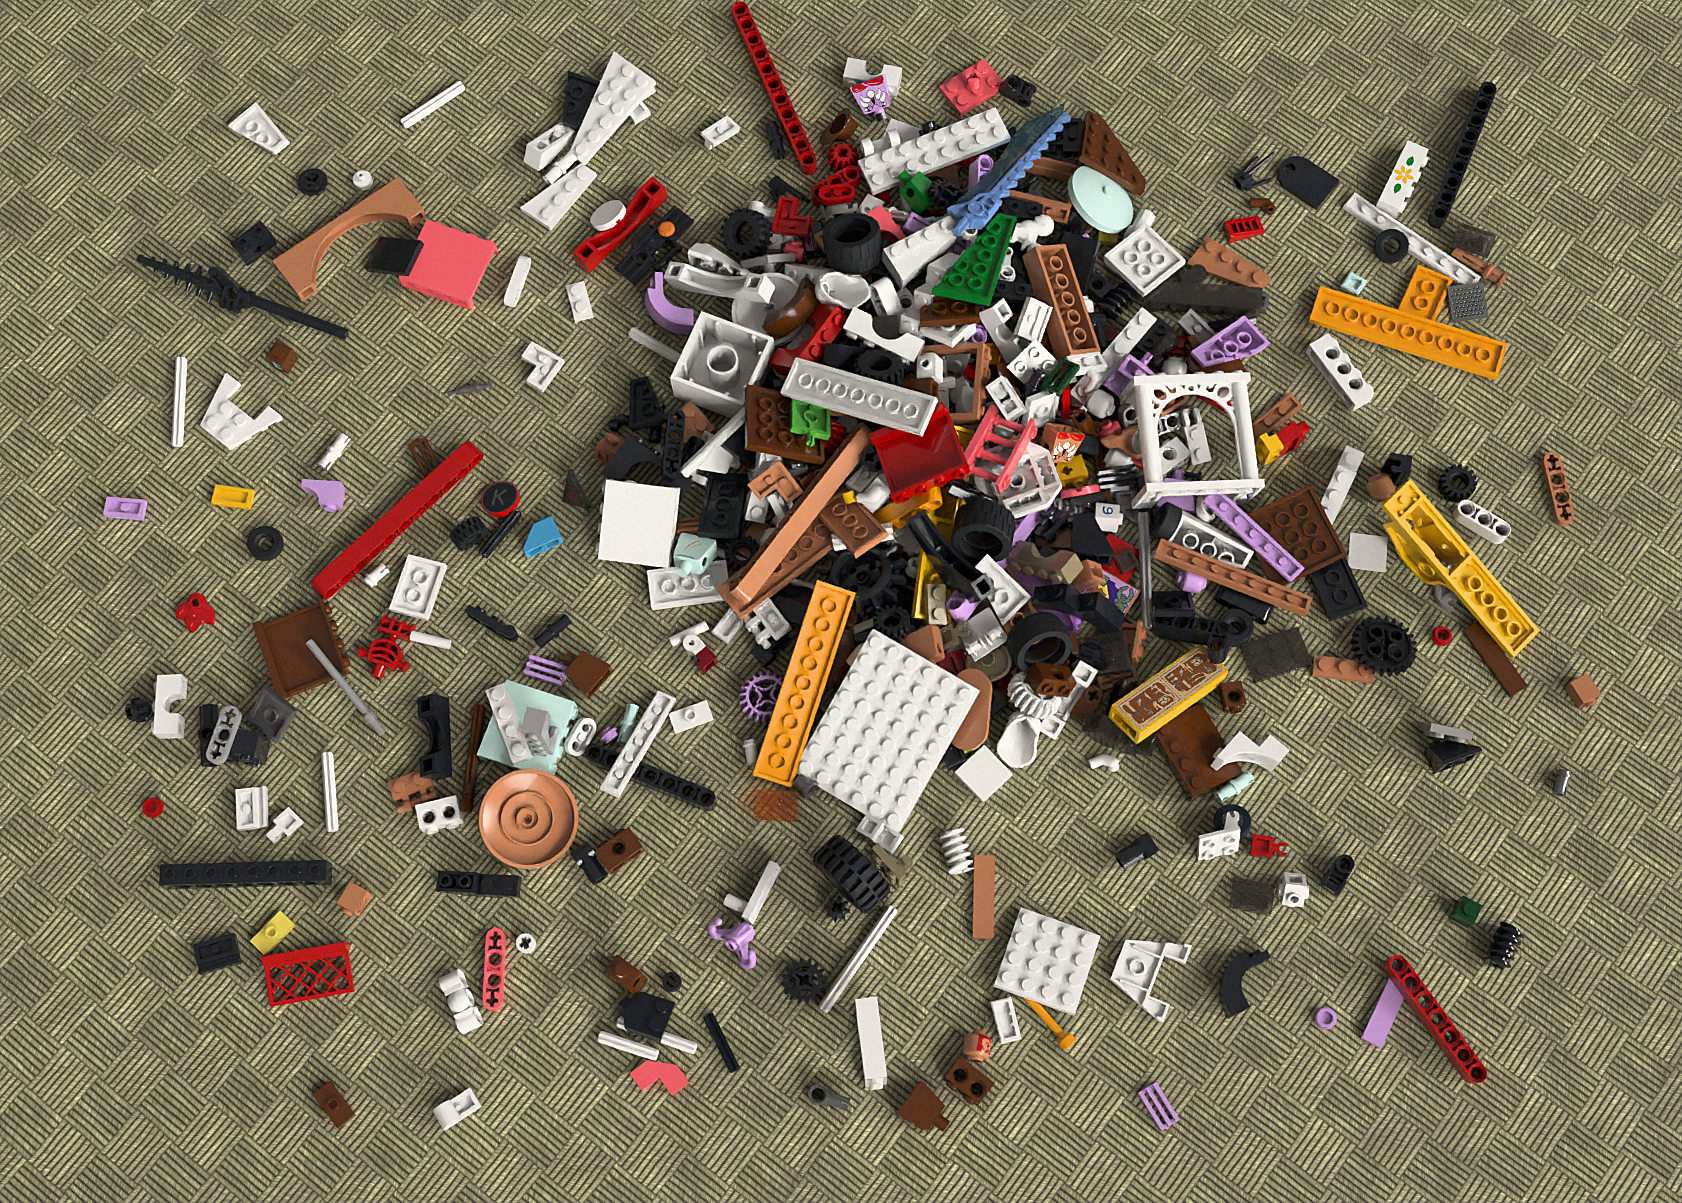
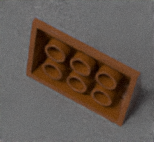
M1202 703L1184 710L1150 735L1189 802L1227 783L1230 779L1243 774L1237 761L1227 763L1217 771L1210 766L1215 760L1212 757L1220 747L1224 749L1226 746Z

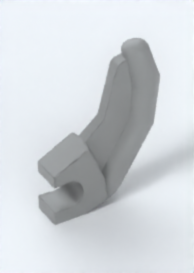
M1449 564L1444 565L1449 571L1451 570ZM1433 585L1434 599L1441 608L1451 612L1453 606L1449 605L1448 601L1456 603L1458 597L1444 585Z

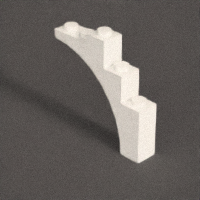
M949 252L928 265L926 283L914 290L912 308L901 315L899 333L902 336L905 333H909L925 341L926 336L920 334L919 309L933 302V298L936 297V295H932L933 287L938 285L942 281V277L950 272L953 264L960 258V255ZM904 364V369L915 372L914 365L909 364L907 366Z

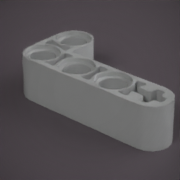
M1130 404L1121 405L1118 408V419L1123 431L1128 427L1137 426L1138 422L1133 406ZM1184 404L1162 418L1159 417L1157 425L1158 436L1181 429L1183 427L1181 412L1187 411L1190 425L1195 424L1193 417L1194 407ZM1131 409V416L1129 418H1126V412ZM1172 416V423L1167 425V419Z

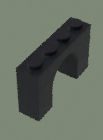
M629 435L601 474L608 479L623 481L634 466L643 462L654 463L661 469L662 459L659 457L661 453L652 446L650 449L646 448L643 445L645 441L635 435L632 438ZM670 464V466H669V468H668L669 474H673V472H672V465H673V464ZM680 472L676 480H665L664 487H679L680 503L694 484L691 480L693 476L690 475L686 478Z

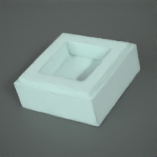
M1350 271L1340 289L1352 296L1358 297L1367 280Z

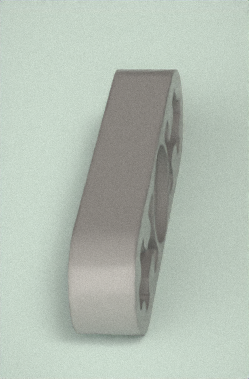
M229 705L222 709L209 743L206 757L215 765L223 764L227 760L241 722L242 714L235 706ZM233 712L236 716L235 718L231 717L229 721L227 714ZM223 730L229 731V737L226 740L219 739V734ZM219 750L221 756H217L215 759L213 753H217Z

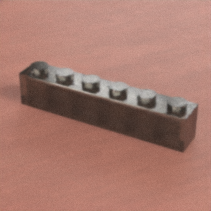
M1163 281L1144 296V309L1151 312L1167 311L1169 313H1187L1192 309L1196 314L1205 313L1209 316L1217 314L1228 317L1245 315L1247 318L1260 317L1262 288Z

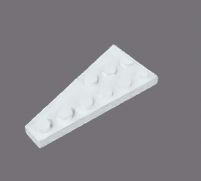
M615 51L611 56L570 149V152L577 158L576 161L583 165L589 162L656 85L655 80Z

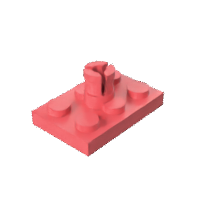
M982 59L940 85L939 91L959 116H962L999 93V85L1002 80L988 62Z

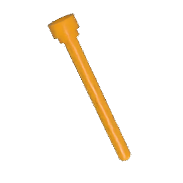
M1024 998L1058 1037V1045L1064 1051L1077 1040L1071 1033L1064 1032L1039 1003Z

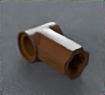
M1079 409L1076 413L1072 414V422L1078 430L1085 435L1099 439L1100 424L1098 421H1093L1085 409Z

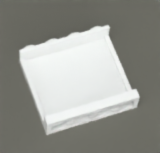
M613 479L606 480V483H603L602 486L604 503H601L600 506L602 522L598 525L600 542L596 544L598 559L664 568L671 567L680 488L616 481Z

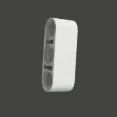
M883 277L869 285L870 299L881 325L882 322L886 323L885 333L893 336L899 333L901 315L904 313V310L891 280Z
M1470 500L1461 501L1453 511V517L1458 523L1494 544L1502 543L1511 532V527L1506 521ZM1461 509H1465L1468 514L1462 513ZM1478 519L1483 520L1485 525L1479 523ZM1496 530H1500L1503 535H1499Z

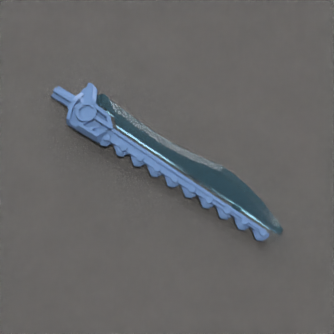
M1060 104L1059 107L1039 115L1020 128L1013 135L1007 148L992 169L964 196H961L957 204L947 208V213L958 220L951 228V232L954 233L953 236H961L967 227L981 230L999 209V206L1002 205L1001 198L1009 197L1010 191L1008 189L1017 187L1018 181L1016 179L1025 177L1026 172L1024 170L1033 168L1032 160L1040 159L1041 153L1039 151L1047 150V142L1056 139L1054 133L1063 131L1062 124L1070 122L1071 116L1063 112L1064 104Z

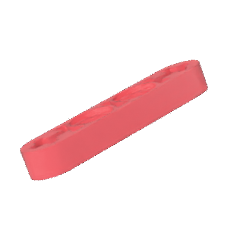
M499 928L489 930L486 934L482 1001L484 1007L493 1012L498 1011L502 1007L504 996L506 935ZM495 933H498L501 939L497 940V947H501V950H490V947L494 948L495 946L494 941L491 940ZM495 953L499 954L501 957L500 962L492 965L489 961L490 956ZM494 974L498 975L500 978L499 983L496 986L489 985V977ZM488 989H499V993L494 992V997L498 1000V1003H494V1007H491V1004L488 1003V1000L492 999V992H488Z

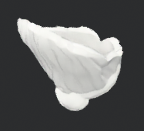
M830 272L818 277L815 294L822 304L835 305L852 310L853 307L858 308L870 298V287L866 280L861 277Z
M1017 710L1010 715L1004 732L997 743V753L1010 767L1023 768L1031 764L1036 758L1037 741L1042 729V723L1039 718H1034L1030 714L1027 715L1026 712Z

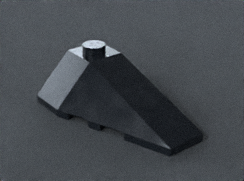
M785 586L773 595L770 600L788 623L801 627L813 589L806 586Z

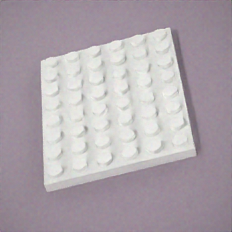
M872 629L804 749L796 774H803L811 781H816L818 787L865 815L879 819L884 823L885 827L900 833L980 690L881 632Z

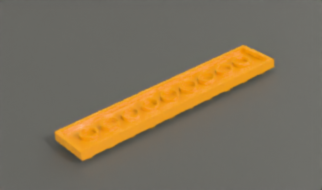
M1323 286L1319 287L1308 321L1309 323L1493 380L1498 378L1508 344Z
M816 580L752 775L792 787L856 593Z

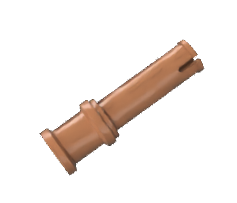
M1459 246L1451 254V257L1456 258L1482 274L1481 277L1484 280L1488 279L1497 284L1496 287L1498 288L1509 274L1495 268L1494 264L1489 263L1488 265Z

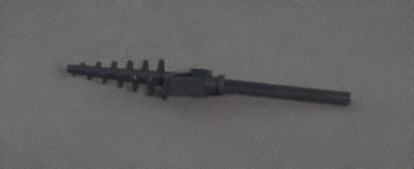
M142 254L137 256V262L142 263L144 267L154 268L153 272L155 273L158 270L164 272V278L168 279L169 275L174 276L175 284L179 285L180 280L186 281L185 290L187 291L190 290L192 284L196 285V296L200 297L203 289L208 290L206 301L209 303L214 294L220 295L219 306L222 309L226 308L228 311L232 310L233 313L238 314L241 309L254 306L344 340L349 335V329L259 297L254 291H247L246 288L239 285L220 267L209 268V278L202 275L203 266L200 265L194 273L190 271L191 264L189 263L182 269L178 268V261H175L172 266L167 264V259H163L160 262L155 260L156 257L153 256L151 258L144 257ZM233 289L237 291L235 298L232 296Z

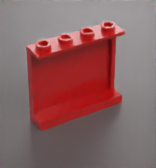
M943 402L936 404L923 436L888 426L869 434L871 442L876 447L891 491L889 495L896 504L907 502L915 495H923L929 489L944 486L948 481L960 479L971 472L949 410Z

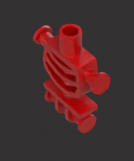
M383 615L381 626H378L377 629L380 633L388 635L389 638L374 640L369 650L360 646L358 651V658L367 657L369 663L374 665L370 674L372 677L382 680L386 669L396 671L399 668L402 673L409 669L410 663L402 661L404 653L395 642L396 639H400L410 643V637L403 634V632H408L410 635L412 631H415V624H406L404 620L398 623V618L394 617L391 619L388 618V615ZM393 647L398 650L397 655L392 651ZM389 655H391L393 658H395V660L392 661V660L389 658Z

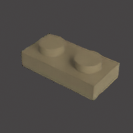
M924 584L925 625H947L945 584Z

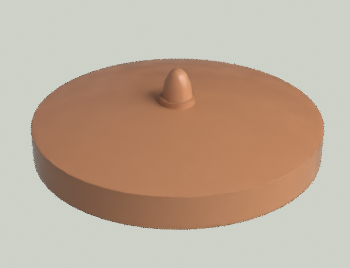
M538 769L516 770L497 779L484 794L478 810V829L488 851L506 865L521 869L544 867L559 859L571 846L578 829V807L570 789L556 776Z

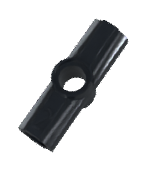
M203 704L199 706L200 728L198 730L201 766L217 767L218 765L213 764L206 757L211 738L206 739V736L209 732H214L219 719L218 705ZM213 753L215 759L217 756H220L218 753Z

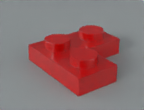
M779 196L771 229L773 234L809 237L813 219L809 216L796 215L799 204L798 198Z

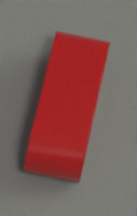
M854 165L847 166L815 184L811 191L812 203L816 207H820V204H822L817 198L819 189L822 186L847 183L852 185L854 189L859 187V168Z

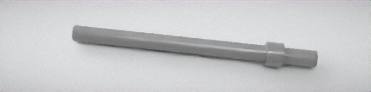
M312 639L307 641L306 645L361 712L364 716V721L371 725L379 736L383 735L386 730L378 722V717L373 711L370 712Z

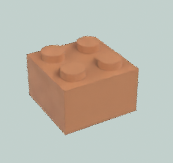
M689 401L679 409L685 414L682 451L691 436L702 438L704 430L714 435L716 434L715 427L692 401ZM673 416V418H674V425H673V426H676V424H677V422H678V419H677V416ZM666 423L661 424L662 432L664 434ZM675 432L669 433V437H670L671 439H673V440H678V439H679V436H678L677 433H675Z

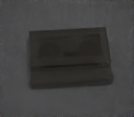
M1233 877L1228 908L1270 916L1275 885Z

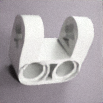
M896 129L886 131V137L872 142L869 137L859 140L863 158L900 145V138Z

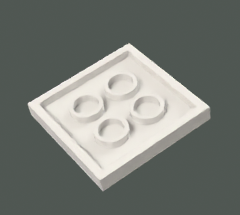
M1144 223L1106 253L1103 258L1142 297L1146 296L1181 268L1186 261L1147 223Z

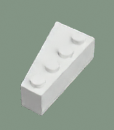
M950 215L883 249L881 260L900 290L905 288L906 284L914 280L923 269L927 268L938 256L940 257L957 242L958 236H953L954 233L951 232L955 222Z

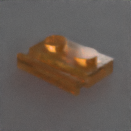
M757 789L756 820L797 822L799 791Z

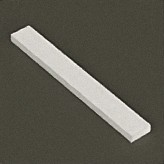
M1354 192L1342 209L1379 234L1388 229H1397L1403 232L1409 242L1408 253L1436 272L1452 278V283L1455 285L1477 283L1480 280L1481 276ZM1389 239L1391 242L1399 246L1396 240Z

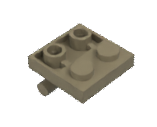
M879 843L872 847L871 857L873 859L871 861L878 869L882 868L885 871V877L892 885L896 883L900 887L905 882V873L912 868L913 861L911 857L905 855L895 863Z

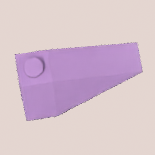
M1244 315L1195 348L1190 354L1202 367H1207L1255 355L1269 346L1270 342Z

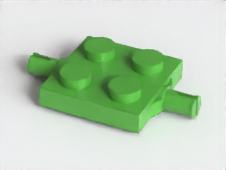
M792 398L790 401V432L805 435L806 445L809 446L810 444V447L815 445L814 438L828 441L830 437V409Z

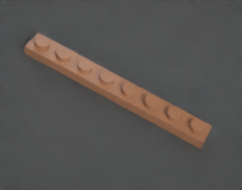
M1162 538L1153 557L1303 617H1306L1313 598Z

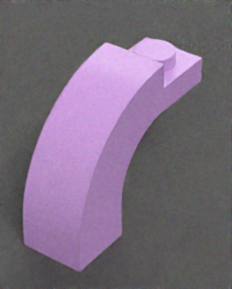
M655 272L653 279L649 280V288H647L644 297L648 313L662 328L673 333L690 335L694 326L693 309L679 308L670 304L663 294V272Z

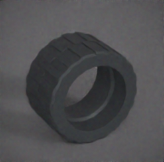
M849 213L832 219L823 228L822 238L826 262L835 271L845 274L862 273L872 269L881 261L883 247L880 225L873 217L866 214Z
M985 499L969 501L961 505L956 512L951 544L963 558L978 564L986 554L995 562H1000L1007 558L1012 550L1016 525L1015 517L1009 509L998 502Z

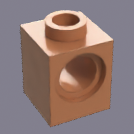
M349 882L337 904L342 907L340 911L351 917L352 914L360 916L372 894Z

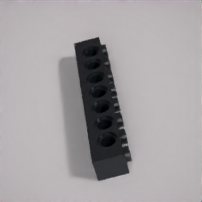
M328 860L160 864L159 885L166 890L332 885L333 864Z

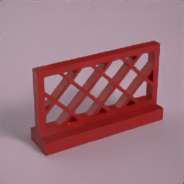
M349 941L261 957L262 965H264L270 1007L355 992L349 954ZM344 955L345 965L339 970L331 963L336 956ZM330 957H332V958L329 960V962L324 959V958H330ZM319 959L327 964L320 974L310 968L315 960ZM297 963L306 968L299 978L290 972L294 964ZM329 966L338 972L332 983L323 977ZM279 967L284 971L279 981L271 977L270 968ZM308 970L317 976L311 986L302 981ZM287 974L297 980L290 990L281 984ZM341 975L348 979V989L341 990L334 985ZM320 979L330 985L325 993L321 994L313 989ZM299 983L309 989L304 997H298L293 993ZM279 986L287 992V995L282 1001L275 1002L274 992ZM332 987H333L335 990H337V991L329 992ZM311 991L315 993V995L308 996Z

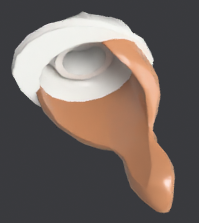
M1138 425L1126 428L1118 436L1109 435L1100 440L1107 448L1117 447L1126 456L1142 459Z

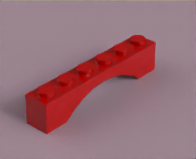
M652 176L639 188L635 197L627 206L626 213L621 221L618 219L614 227L586 239L573 251L575 262L587 273L594 270L668 199L666 187Z

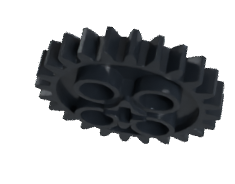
M1377 615L1375 620L1369 617L1368 621L1363 620L1354 630L1353 638L1350 641L1353 644L1351 651L1356 652L1353 656L1354 658H1360L1359 665L1366 664L1364 670L1371 668L1372 674L1379 671L1380 677L1385 672L1388 677H1391L1393 672L1398 676L1400 672L1405 673L1417 657L1415 654L1418 649L1414 648L1417 642L1411 641L1414 634H1407L1409 628L1403 629L1402 622L1398 625L1395 624V618L1390 622L1388 616H1385L1384 620H1381L1379 615Z

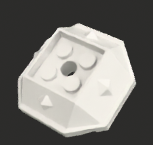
M1031 441L1010 477L1011 480L1008 488H1004L1001 495L997 493L995 482L976 475L973 477L976 487L984 492V494L993 497L995 502L1009 509L1015 519L1049 507L1062 489V484L1049 450L1031 443ZM999 445L986 451L1008 459L1013 449ZM982 458L978 468L1000 475L1004 466ZM1016 483H1022L1019 486H1014Z

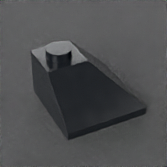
M1436 740L1428 744L1429 747L1424 751V754L1433 773L1437 774L1471 761L1482 749L1479 746L1450 740L1443 742Z

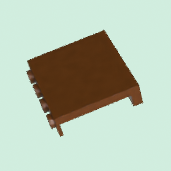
M321 597L318 598L319 603L263 624L259 620L252 623L275 692L284 699L334 680L306 645V642L310 639L317 644L342 677L351 674L348 668L351 666L350 660L347 655L344 656L342 651L345 648L341 637L338 638L336 631L339 630L335 620H331L330 617L332 613L329 602L325 603Z

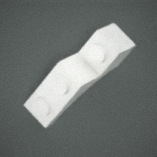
M1239 731L1235 737L1230 735L1224 743L1226 746L1224 749L1220 747L1212 756L1215 760L1210 766L1217 771L1227 763L1247 761L1258 764L1272 772L1290 750L1272 735H1269L1266 740L1261 738L1255 744Z

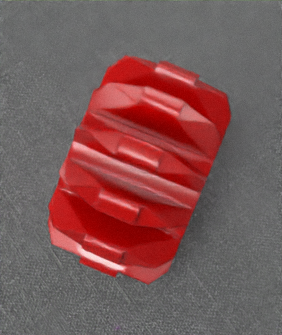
M842 141L841 145L835 142L834 147L829 149L827 160L829 161L830 168L834 167V171L837 172L850 165L857 166L859 155L857 148L852 147L851 142L845 145L844 141Z
M830 419V437L828 441L824 440V453L828 454L834 453L847 435L845 433L846 428L833 419Z

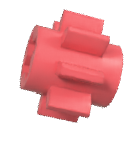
M796 240L792 241L791 244L787 243L783 254L794 253L795 261L787 263L794 264L798 261H803L806 249L802 248V242Z

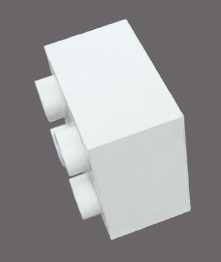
M701 311L670 377L674 397L686 402L692 401L697 406L733 418L745 406V388L747 384L762 387L772 367L768 362L775 353L774 338Z

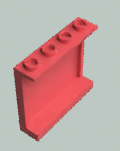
M426 220L417 240H421L424 243V246L409 276L399 275L398 278L404 287L471 310L474 305L472 298L493 254L498 255L499 253L497 246L490 239L483 240L475 234L463 233L455 227H446L438 221Z

